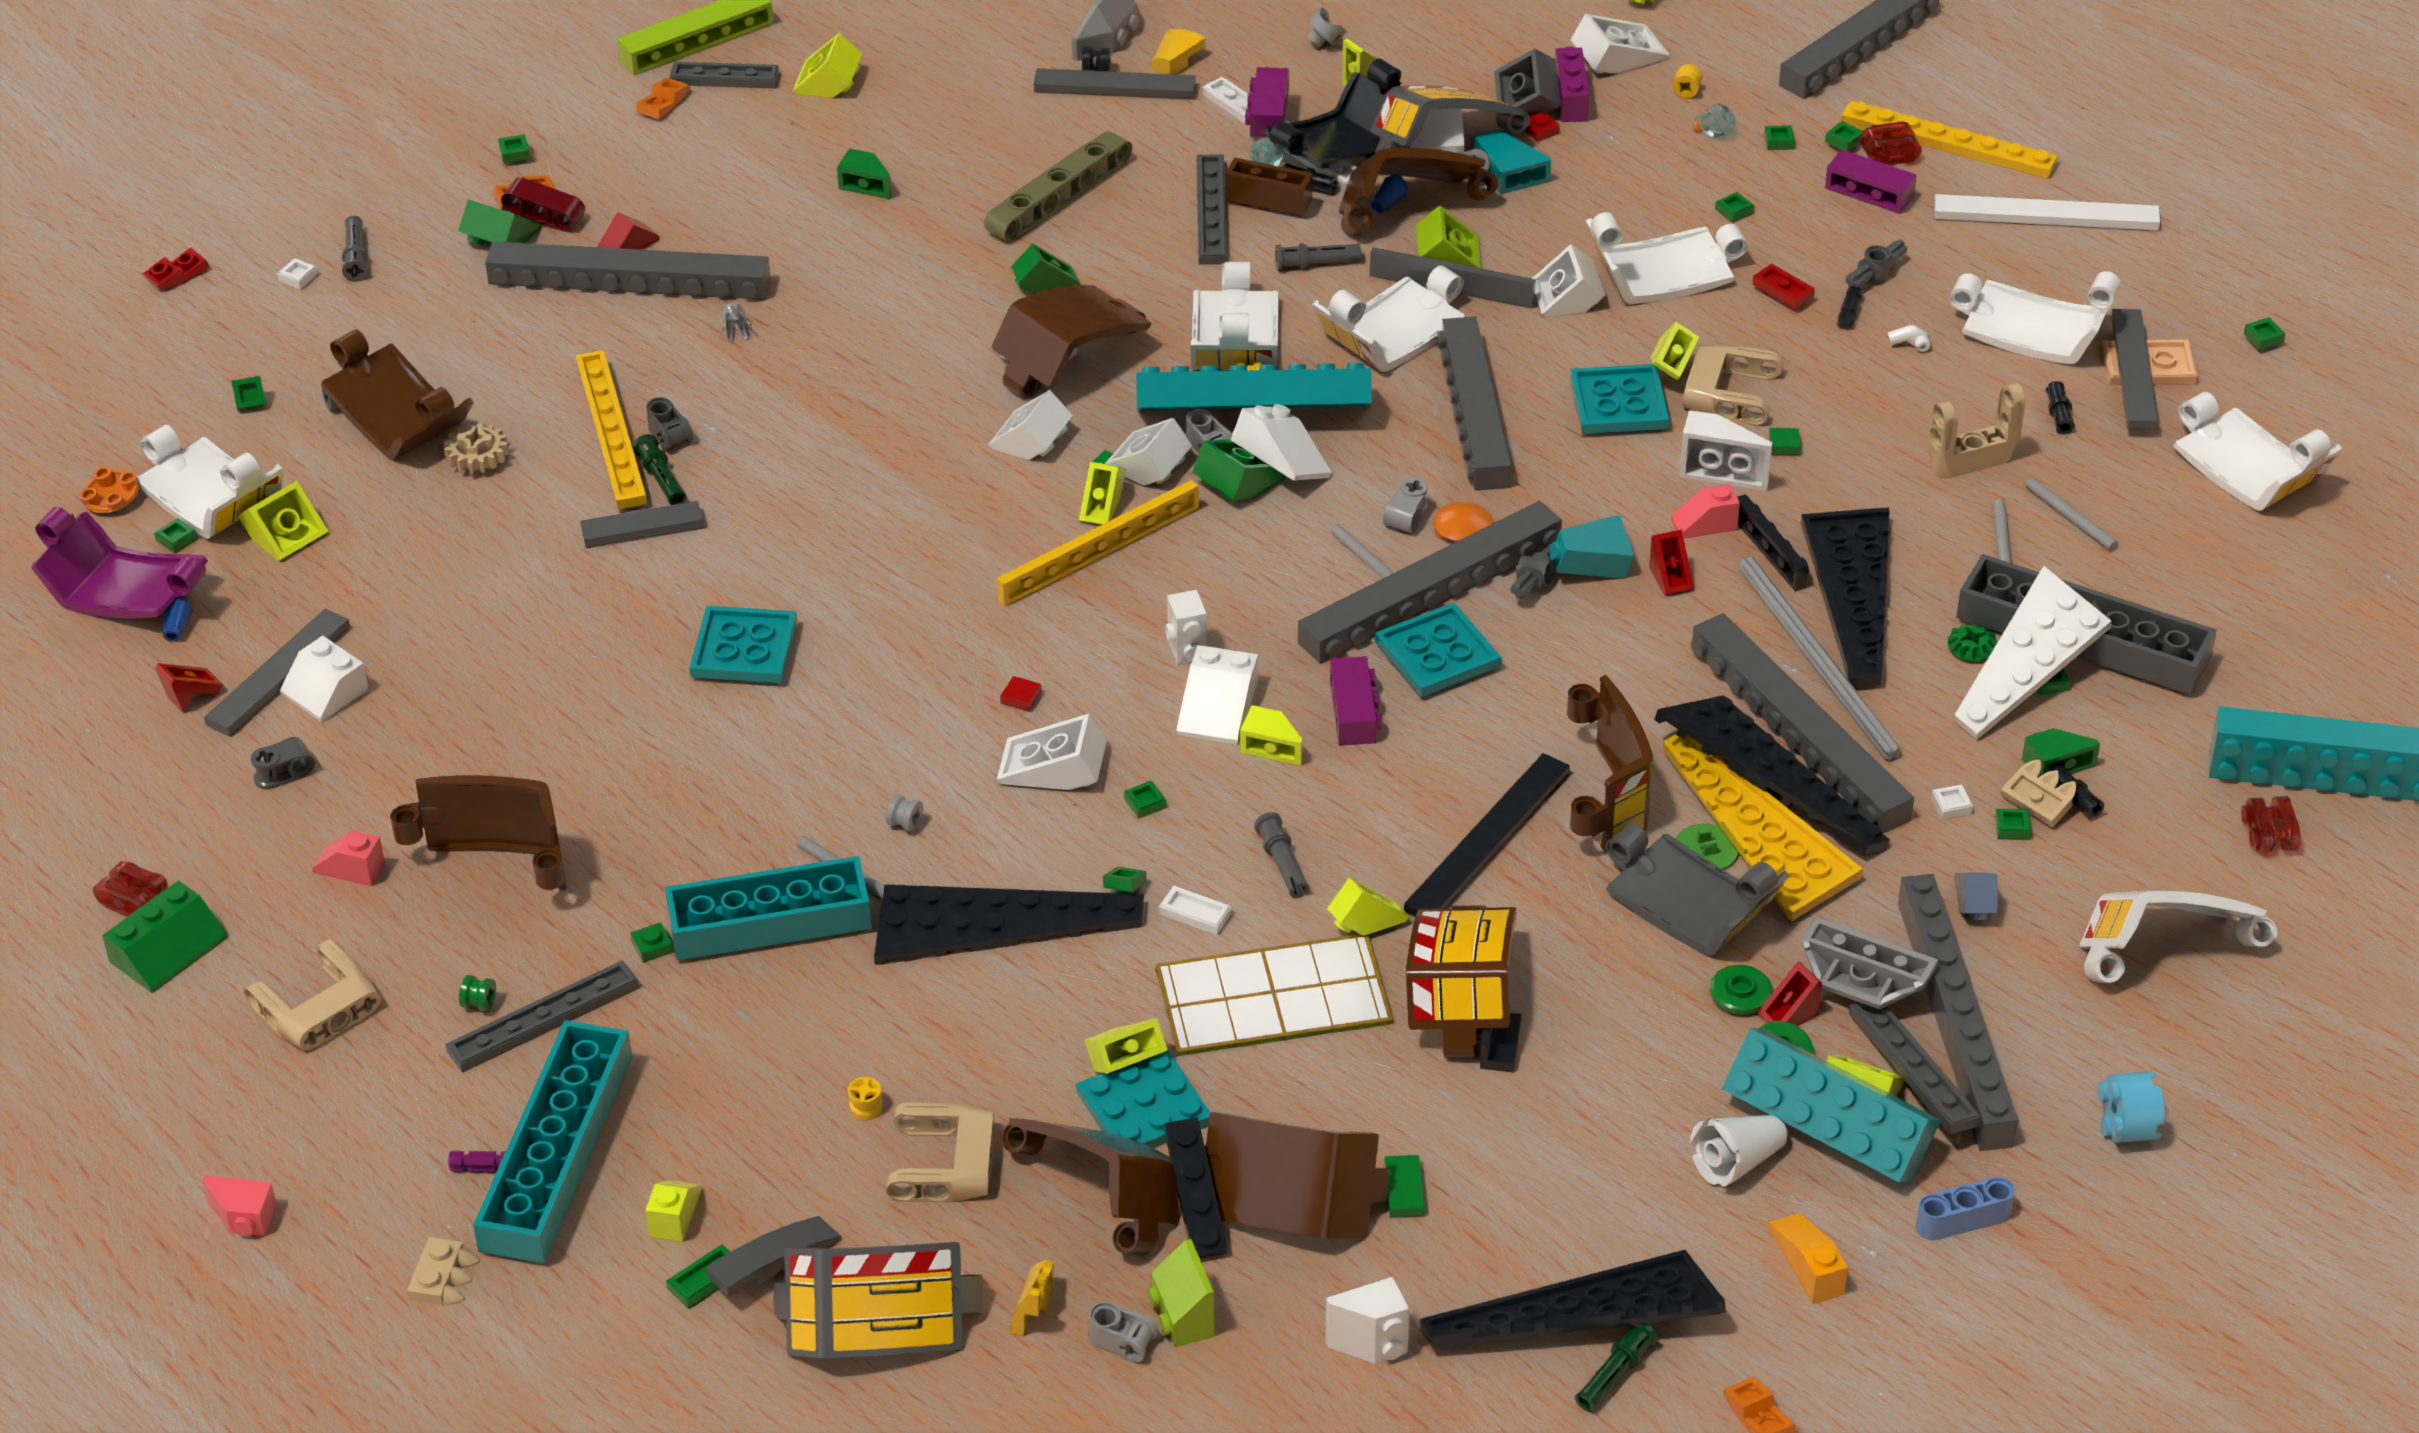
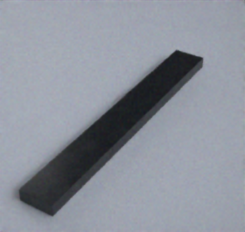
M1542 753L1404 903V911L1416 917L1417 911L1421 909H1446L1570 773V765Z

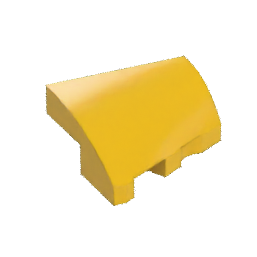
M1169 29L1165 33L1151 61V68L1161 74H1178L1188 67V58L1206 47V37L1189 30Z
M1041 1261L1032 1266L1028 1271L1012 1317L1011 1334L1024 1336L1029 1316H1038L1040 1310L1046 1311L1054 1284V1261Z

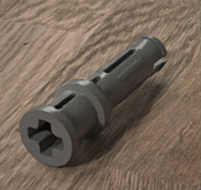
M350 216L345 220L346 248L342 252V261L344 262L342 273L346 279L355 282L363 280L367 276L368 269L365 264L367 252L363 248V221L358 216ZM353 267L356 268L355 274H353Z
M1304 243L1294 247L1275 245L1277 270H1282L1283 267L1300 266L1302 269L1308 267L1309 264L1361 261V247L1359 243L1308 247Z
M1269 812L1259 816L1254 823V829L1263 838L1265 852L1273 856L1291 897H1302L1303 893L1299 887L1301 886L1304 893L1307 894L1309 885L1290 849L1291 838L1282 828L1280 815L1275 812Z

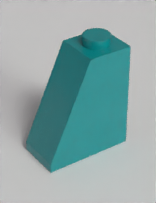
M1501 130L1474 136V149H1481L1489 157L1488 171L1497 177L1499 184L1496 190L1500 195L1550 182L1551 159L1549 156Z
M1612 516L1562 529L1559 531L1556 541L1552 542L1550 546V558L1555 563L1557 573L1626 578L1634 558L1621 516Z

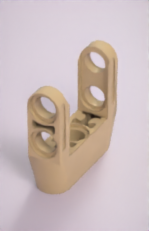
M1733 344L1699 345L1685 386L1683 407L1692 411L1717 414L1732 422L1761 425L1768 417V404L1758 396L1719 390L1724 373L1764 380L1778 377L1784 364L1783 358L1773 351ZM1743 357L1748 361V364L1740 365L1735 362L1734 358ZM1772 362L1777 368L1769 370L1762 363ZM1729 402L1734 406V409L1726 410L1719 403ZM1758 407L1763 413L1755 415L1748 408Z
M2018 383L2004 386L1999 391L1994 426L1957 435L1958 420L1951 403L1944 401L1934 404L1928 441L1932 472L1940 478H1952L2007 463L2011 459L2021 436L2025 409V394L2022 387Z
M331 939L318 944L316 952L323 963L324 971L337 983L291 1010L263 982H254L243 989L245 998L251 1008L282 1039L304 1051L315 1049L376 1011L381 1002L379 993L363 970Z
M908 1102L902 1103L895 1108L894 1126L909 1136H957L954 1169L901 1168L891 1173L887 1178L886 1193L891 1199L903 1202H958L989 1195L995 1135L994 1111L961 1103ZM905 1116H909V1117H914V1118H916L917 1120H916V1121H905V1120H903V1119H901V1118H902V1117H905ZM945 1117L949 1118L951 1121L941 1122L936 1120L935 1118ZM895 1183H907L910 1186L898 1187ZM938 1183L944 1185V1187L934 1188L929 1184Z

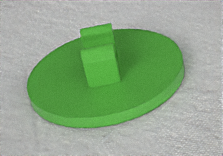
M1691 825L1683 829L1676 837V840L1723 870L1731 867L1737 860L1739 852L1717 825Z

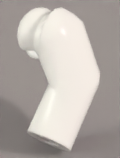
M1908 325L1888 332L1892 346L1907 341L1916 347V350L1919 352L1927 351L1930 348L1931 340L1928 333L1915 325Z

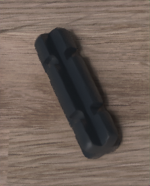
M1853 285L1848 287L1847 295L1840 309L1841 312L1838 315V327L1846 329L1852 327L1862 298L1863 291L1860 287L1855 288Z

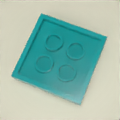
M1644 364L1570 369V381L1581 434L1669 429V416L1658 369L1655 365Z
M1455 602L1375 632V643L1420 697L1501 666L1502 657Z
M706 606L689 667L690 677L782 683L797 624V611Z
M1169 1050L1113 1072L1101 1073L1076 1083V1093L1101 1131L1124 1136L1151 1148L1166 1144L1163 1130L1164 1123L1198 1117L1200 1128L1208 1127L1211 1112Z

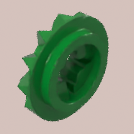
M1975 622L1972 626L1962 623L1959 628H1952L1951 634L1948 636L1950 651L1955 656L1967 661L1988 659L1998 643L1994 632H1988L1987 626L1977 627Z

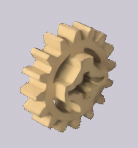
M482 422L474 426L471 423H467L466 429L457 427V433H449V440L444 441L445 459L449 461L451 468L458 466L459 472L469 469L470 474H473L475 470L485 473L486 467L497 468L496 462L503 463L505 461L504 456L509 454L507 436L503 435L501 428L494 429V424L492 423L487 427H483Z

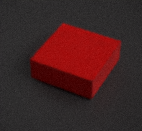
M1013 676L1000 695L1001 704L1030 711L1042 692L1041 683Z

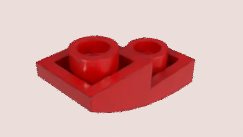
M190 247L172 262L163 257L146 270L143 275L158 289L162 290L185 283L203 273L210 266L206 259Z

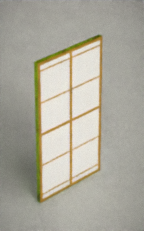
M1356 934L1155 964V973L1158 977L1175 1046L1174 1051L1177 1056L1393 1024V1015L1390 1011L1368 935Z

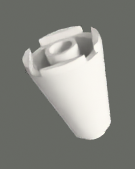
M1774 1115L1710 1118L1699 1121L1693 1127L1690 1136V1144L1695 1143L1696 1154L1692 1155L1693 1162L1700 1175L1712 1185L1720 1184L1722 1185L1721 1187L1731 1185L1786 1144L1787 1128Z

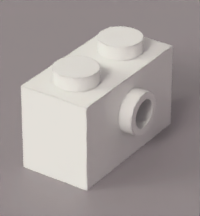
M1197 590L1167 595L1168 624H1165V633L1177 665L1192 662L1197 645L1207 646V614Z

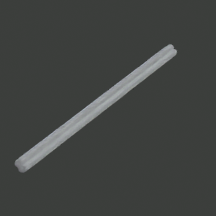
M1751 556L1746 559L1743 558L1740 561L1739 569L1879 752L1889 761L1899 757V745L1757 561Z

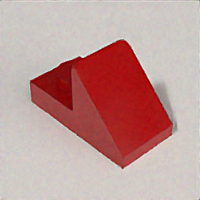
M157 663L155 668L167 697L182 712L186 710L193 694L200 696L205 693L218 695L223 685L207 668Z

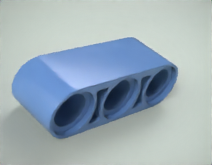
M1992 1177L1925 1195L1919 1203L1916 1230L1925 1239L1939 1240L2003 1223L2011 1216L2015 1187L2006 1178Z

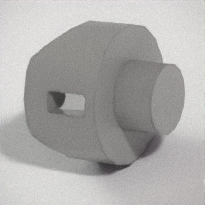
M1323 7L1308 20L1313 29L1307 36L1319 48L1326 40L1334 46L1347 32L1341 25L1331 24L1329 12Z

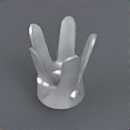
M736 303L727 304L721 311L722 331L726 328L727 341L731 343L733 340V327H736L743 340H747L748 334L744 322L749 327H752V325L746 319L743 308Z

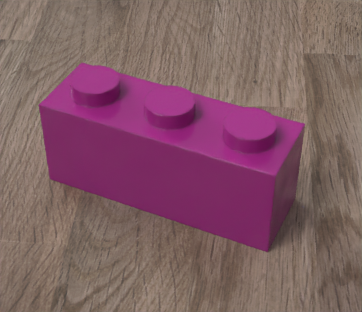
M1571 46L1555 48L1561 106L1559 107L1561 122H1588L1589 89L1582 47Z
M1257 67L1256 76L1250 78V93H1248L1247 109L1245 111V125L1250 126V137H1269L1264 134L1265 128L1274 126L1279 121H1285L1289 94V68Z
M1841 149L1827 166L1825 189L1901 214L1914 197L1917 174Z
M1367 656L1330 658V686L1338 745L1375 744L1376 731L1382 730L1381 712H1375V709H1379L1378 690H1372V687H1376L1375 669H1369Z

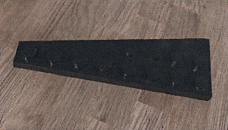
M1889 507L1801 514V526L1847 679L1853 687L1881 685Z
M1722 695L1657 710L1654 718L1656 722L1660 724L1666 721L1678 729L1676 735L1682 739L1689 736L1702 744V752L1725 759V764L1730 770L1761 790L1772 789L1783 797L1781 802L1786 806L1790 807L1792 804L1800 807L1808 813L1806 818L1814 824L1818 823L1831 827V833L1834 834V837L1862 855L1887 849L1890 839L1875 824L1870 823L1863 817L1856 807L1848 804L1837 794L1835 789L1826 785L1816 776L1813 770L1807 768L1796 759L1795 755L1781 746L1770 733L1765 732L1759 727L1752 717L1744 714L1733 704L1731 699Z
M885 884L874 962L875 965H883V960L904 957L905 961L915 960L914 956L936 953V957L947 956V953L958 949L974 952L1016 946L1020 940L1038 938L1039 942L1049 941L1048 936L1068 933L1070 938L1081 936V933L1096 929L1098 931L1112 932L1142 927L1144 894Z
M1686 1249L1421 1318L1420 1326L1421 1332L1432 1349L1717 1315L1726 1313L1724 1298Z

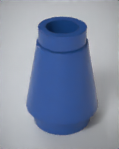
M1396 174L1386 177L1371 202L1373 210L1383 214L1407 195V182Z
M176 597L162 613L163 638L167 641L177 642L181 639L193 612L191 603L186 597Z

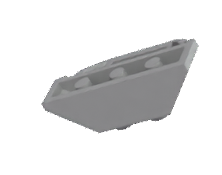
M1096 0L1084 17L1079 31H1076L1072 36V59L1076 61L1082 60L1083 47H1092L1094 50L1111 48V54H1113L1120 45H1123L1126 38L1132 31L1137 29L1139 24L1135 0Z
M1815 917L1802 939V946L1813 974L1822 982V989L1877 1009H1882L1925 988L1938 965V959L1819 917Z

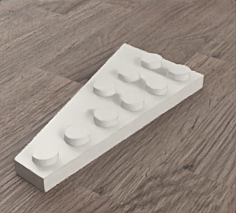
M2043 566L1956 711L1954 721L1973 738L1978 740L2111 628V620Z

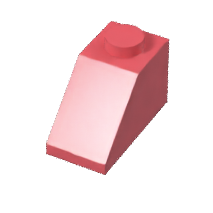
M1731 484L1702 488L1671 516V521L1676 530L1682 529L1684 539L1734 531L1738 528L1740 502Z
M350 830L324 848L312 867L313 873L372 886L385 865L380 837Z
M204 1175L202 1181L208 1203L229 1231L243 1236L265 1237L277 1206L272 1182Z

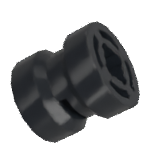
M1083 47L1082 70L1110 72L1111 48L1094 50L1092 47Z

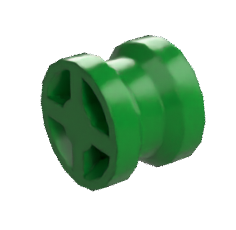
M466 975L459 991L460 1006L463 1008L476 1006L480 1011H490L496 997L495 980L486 978L482 981L478 980L476 976Z

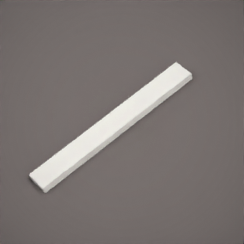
M1220 77L1202 87L1203 96L1245 124L1248 93L1224 77ZM1291 155L1309 168L1315 169L1317 173L1337 177L1338 183L1334 185L1344 192L1352 171L1357 168L1354 165L1342 168H1318L1301 156Z
M1935 194L1934 219L2156 231L2159 230L2160 226L2159 206L1942 194Z

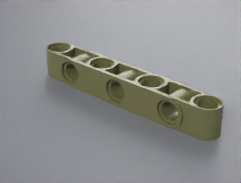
M1110 131L1102 133L989 211L984 221L985 229L1006 241L1016 239L1124 164L1131 156L1132 143Z

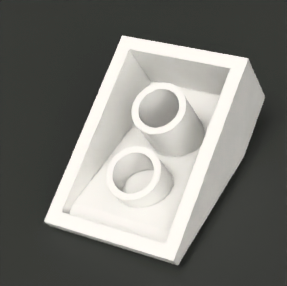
M1585 14L1571 38L1576 47H1582L1583 56L1590 64L1589 67L1599 74L1604 72L1617 74L1668 60L1670 57L1667 50L1645 24Z
M1274 404L1272 407L1256 405L1255 408H1242L1231 441L1293 481L1330 478L1331 470L1300 419L1290 414L1289 408L1279 404Z
M1689 410L1683 430L1679 478L1723 485L1731 484L1736 487L1767 491L1772 442L1720 415Z
M1197 645L1190 665L1176 735L1237 745L1241 727L1248 714L1258 684V654Z
M1090 713L1009 737L1005 745L997 781L999 784L1063 790L1089 786L1098 781L1107 739Z

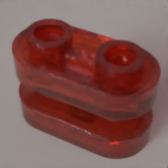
M1901 121L1873 125L1866 128L1860 135V143L1867 157L1887 165L1913 162L1922 152V147L1917 137H1915L1911 125L1907 122Z
M2274 796L2269 807H2266L2262 797L2248 798L2246 805L2241 807V819L2243 824L2248 825L2251 847H2255L2258 853L2273 852L2275 842H2280L2283 851L2299 850L2301 841L2300 827L2290 798L2288 796Z
M119 861L110 870V878H102L93 887V894L97 901L105 908L128 917L166 890L168 882L159 873H153L138 867L133 862Z

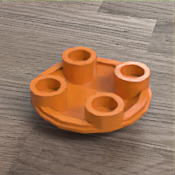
M100 467L94 472V478L81 491L80 498L85 507L95 513L118 511L129 505L137 496L140 488L138 478L133 471L111 470L109 467Z
M1450 503L1441 507L1435 513L1433 520L1435 536L1441 540L1448 539L1457 542L1493 524L1491 514L1484 507L1475 503Z

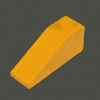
M1801 1213L1768 1222V1228L1812 1304L1845 1294L1848 1267L1831 1239Z

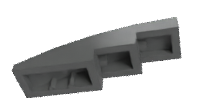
M820 1216L791 1223L766 1233L705 1267L706 1276L729 1297L751 1281L758 1287L779 1272L785 1275V1248L829 1249L841 1241V1235Z

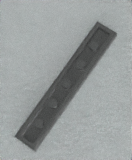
M1043 68L1036 69L1034 79V92L1194 99L1196 75Z
M1197 155L1199 265L1222 264L1227 262L1224 155Z
M1374 247L1370 252L1369 276L1397 282L1404 277H1409L1422 287H1427L1426 283H1428L1430 273L1434 268L1442 265L1463 279V288L1459 294L1532 308L1534 305L1536 279Z
M2112 309L2111 320L2126 426L2128 429H2157L2158 419L2141 309Z
M327 609L321 611L204 717L205 724L228 736L232 735L280 691L299 651L321 636L334 642L350 627L349 619Z
M622 960L446 1043V1051L460 1071L465 1072L561 1026L564 1020H574L639 989V981Z
M1860 1002L1850 1004V1016L1932 1114L1941 1120L1940 1123L1949 1134L1980 1126L1981 1116L1888 1006L1877 1009Z

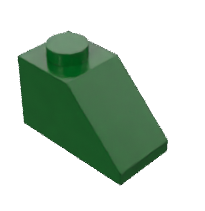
M849 148L837 166L839 189L890 200V174L875 153Z
M1033 243L1011 266L1016 277V284L1025 291L1029 289L1034 293L1080 283L1071 265Z
M2052 728L2025 737L2022 761L2026 764L2033 760H2041V770L2037 778L2050 772L2056 766L2059 768V765L2063 766L2070 774H2074L2096 766L2100 743L2097 739Z

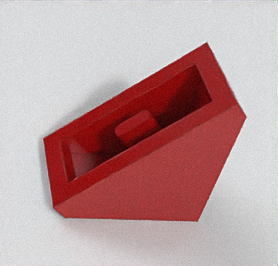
M617 212L600 240L598 247L640 250L660 240L656 232L643 222Z
M1682 529L1651 536L1649 568L1664 595L1694 589Z
M1797 961L1757 1013L1767 1023L1784 1021L1798 1026L1819 1014L1822 982L1806 966Z

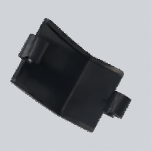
M1378 58L1370 64L1367 77L1359 72L1352 74L1335 109L1302 121L1292 123L1279 121L1274 126L1266 127L1264 134L1269 136L1270 141L1291 155L1301 156L1318 168H1342L1363 163L1375 154L1381 136L1372 133L1371 129L1389 89L1401 85V71L1383 59Z

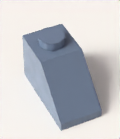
M1954 873L1960 913H1969V920H1989V913H1998L1997 874Z

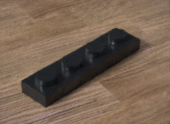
M1746 494L1738 496L1737 498L1740 502L1738 526L1795 592L1805 589L1807 574L1809 573L1807 561L1799 556L1793 549L1790 541L1778 532L1775 524L1765 517L1757 504H1754Z
M1195 1117L1164 1123L1163 1130L1187 1238L1192 1240L1200 1259L1227 1254L1228 1248L1199 1119Z

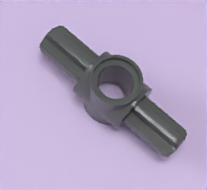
M1899 239L1887 247L1879 245L1868 247L1865 250L1864 258L1858 263V268L1846 276L1845 282L1848 284V287L1853 285L1857 288L1867 281L1870 283L1886 281L1888 271L1895 266V260L1907 252V246L1904 245V241Z
M1551 544L1542 552L1534 553L1532 556L1523 555L1520 558L1516 571L1517 580L1510 588L1511 593L1515 594L1517 599H1522L1530 590H1537L1541 586L1549 587L1552 584L1555 576V563L1550 558Z

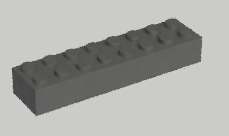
M1982 554L1960 590L1956 618L1971 623L1975 622L1977 625L1987 626L1989 629L2004 633L2040 572ZM2062 580L2111 620V628L2077 656L2078 658L2177 691L2192 694L2212 657L2217 629Z

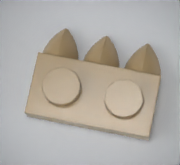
M2033 760L2019 768L2001 788V794L2020 808L2028 809L2031 815L2053 828L2073 806L2072 799L2076 792V782H2067L2055 789L2059 779L2058 771H2050L2037 778L2041 770V760Z
M429 1237L408 1286V1300L439 1305H451L463 1301L464 1296L452 1286H460L471 1282L472 1278L461 1268L473 1266L479 1263V1259L472 1252L463 1248V1243L460 1241Z

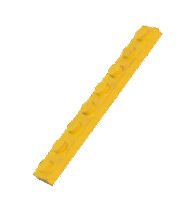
M1851 100L1841 116V121L1859 129L2049 179L2057 165L2058 155L2048 153L2045 150L2029 148L2018 143L1980 135L1966 129L1946 126L1939 122H1931L1913 115H1905L1890 109L1867 105L1863 102Z
M600 350L576 355L577 367L617 508L619 510L647 504L646 493L605 352Z
M1190 480L997 577L998 601L1005 607L1199 509V486L1193 480Z

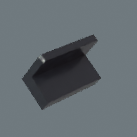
M1510 1013V1024L1507 1028L1483 1029L1480 1069L1514 1073L1522 1014Z

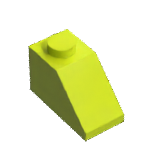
M1348 38L1343 40L1344 86L1347 85L1354 72H1359L1367 77L1370 64L1378 59L1371 52Z
M1675 322L1660 337L1650 357L1653 365L1678 380L1697 344L1699 336L1678 322Z
M1090 462L1079 516L1080 521L1102 525L1112 519L1121 500L1126 474L1125 469Z
M1251 705L1240 730V753L1301 766L1303 739L1281 711Z
M1350 877L1327 908L1336 918L1334 924L1346 933H1350L1353 930L1363 936L1401 924L1409 918V915L1394 900Z
M1157 1018L1114 1028L1084 1040L1094 1071L1106 1074L1168 1050Z
M672 1180L656 1183L645 1209L649 1237L683 1242L702 1186Z

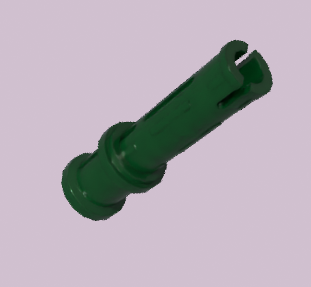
M645 434L637 438L633 444V451L638 457H641L643 468L653 474L670 505L684 503L687 496L668 467V457L663 450L659 449L657 438L651 434ZM643 444H646L648 450H645Z
M1649 1324L1629 1325V1331L1622 1340H1617L1613 1343L1610 1357L1596 1371L1583 1389L1575 1395V1401L1580 1408L1587 1412H1593L1626 1370L1639 1365L1641 1355L1648 1347H1653L1658 1341L1655 1330Z

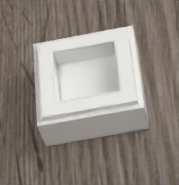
M293 259L277 273L278 281L301 290L318 275L317 267L301 260Z
M1962 785L1932 790L1931 800L1942 820L1972 814L1973 805Z

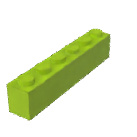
M719 0L618 37L619 60L633 75H637L774 24L772 2L770 0Z

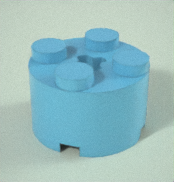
M2154 1072L2109 1074L2106 1081L2098 1083V1098L2104 1104L2105 1116L2101 1117V1131L2104 1137L2110 1136L2115 1143L2150 1141L2161 1138L2162 1133H2156L2157 1125H2164V1099L2161 1086H2154L2151 1078H2157Z

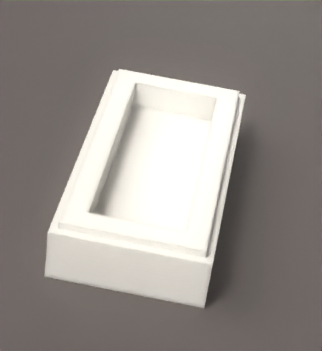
M1173 886L1159 905V915L1218 935L1232 915V906Z

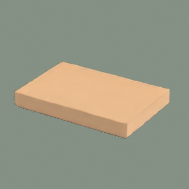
M2104 340L2102 341L2101 351L2109 385H2121L2115 341ZM2146 340L2152 385L2196 384L2198 376L2189 340Z

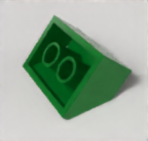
M179 880L102 935L109 962L151 993L228 938L226 931L201 896Z

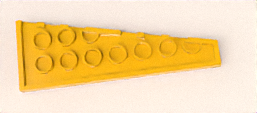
M1675 734L1663 741V752L1749 867L1752 868L1757 862H1764L1775 870L1777 876L1784 870L1790 875L1774 900L1791 921L1799 918L1862 878V867L1767 791L1761 790L1730 770L1725 764V759L1702 752V744L1689 736L1682 739Z

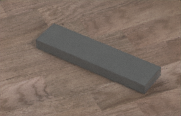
M673 62L669 78L690 86L776 89L780 72L779 65Z
M698 501L580 521L585 548L704 528Z

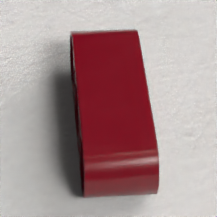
M521 177L516 178L501 197V203L507 211L564 232L571 231L586 210L584 203L579 198Z

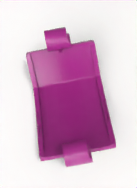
M53 507L35 527L38 537L47 549L32 564L31 568L62 607L71 611L112 618L158 617L176 597L187 595L206 574L205 564L208 560L204 555L161 554L116 546L88 512H82L75 518L73 513L70 515L63 508Z

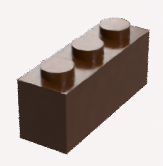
M1234 157L1225 173V200L1304 216L1313 200V173Z

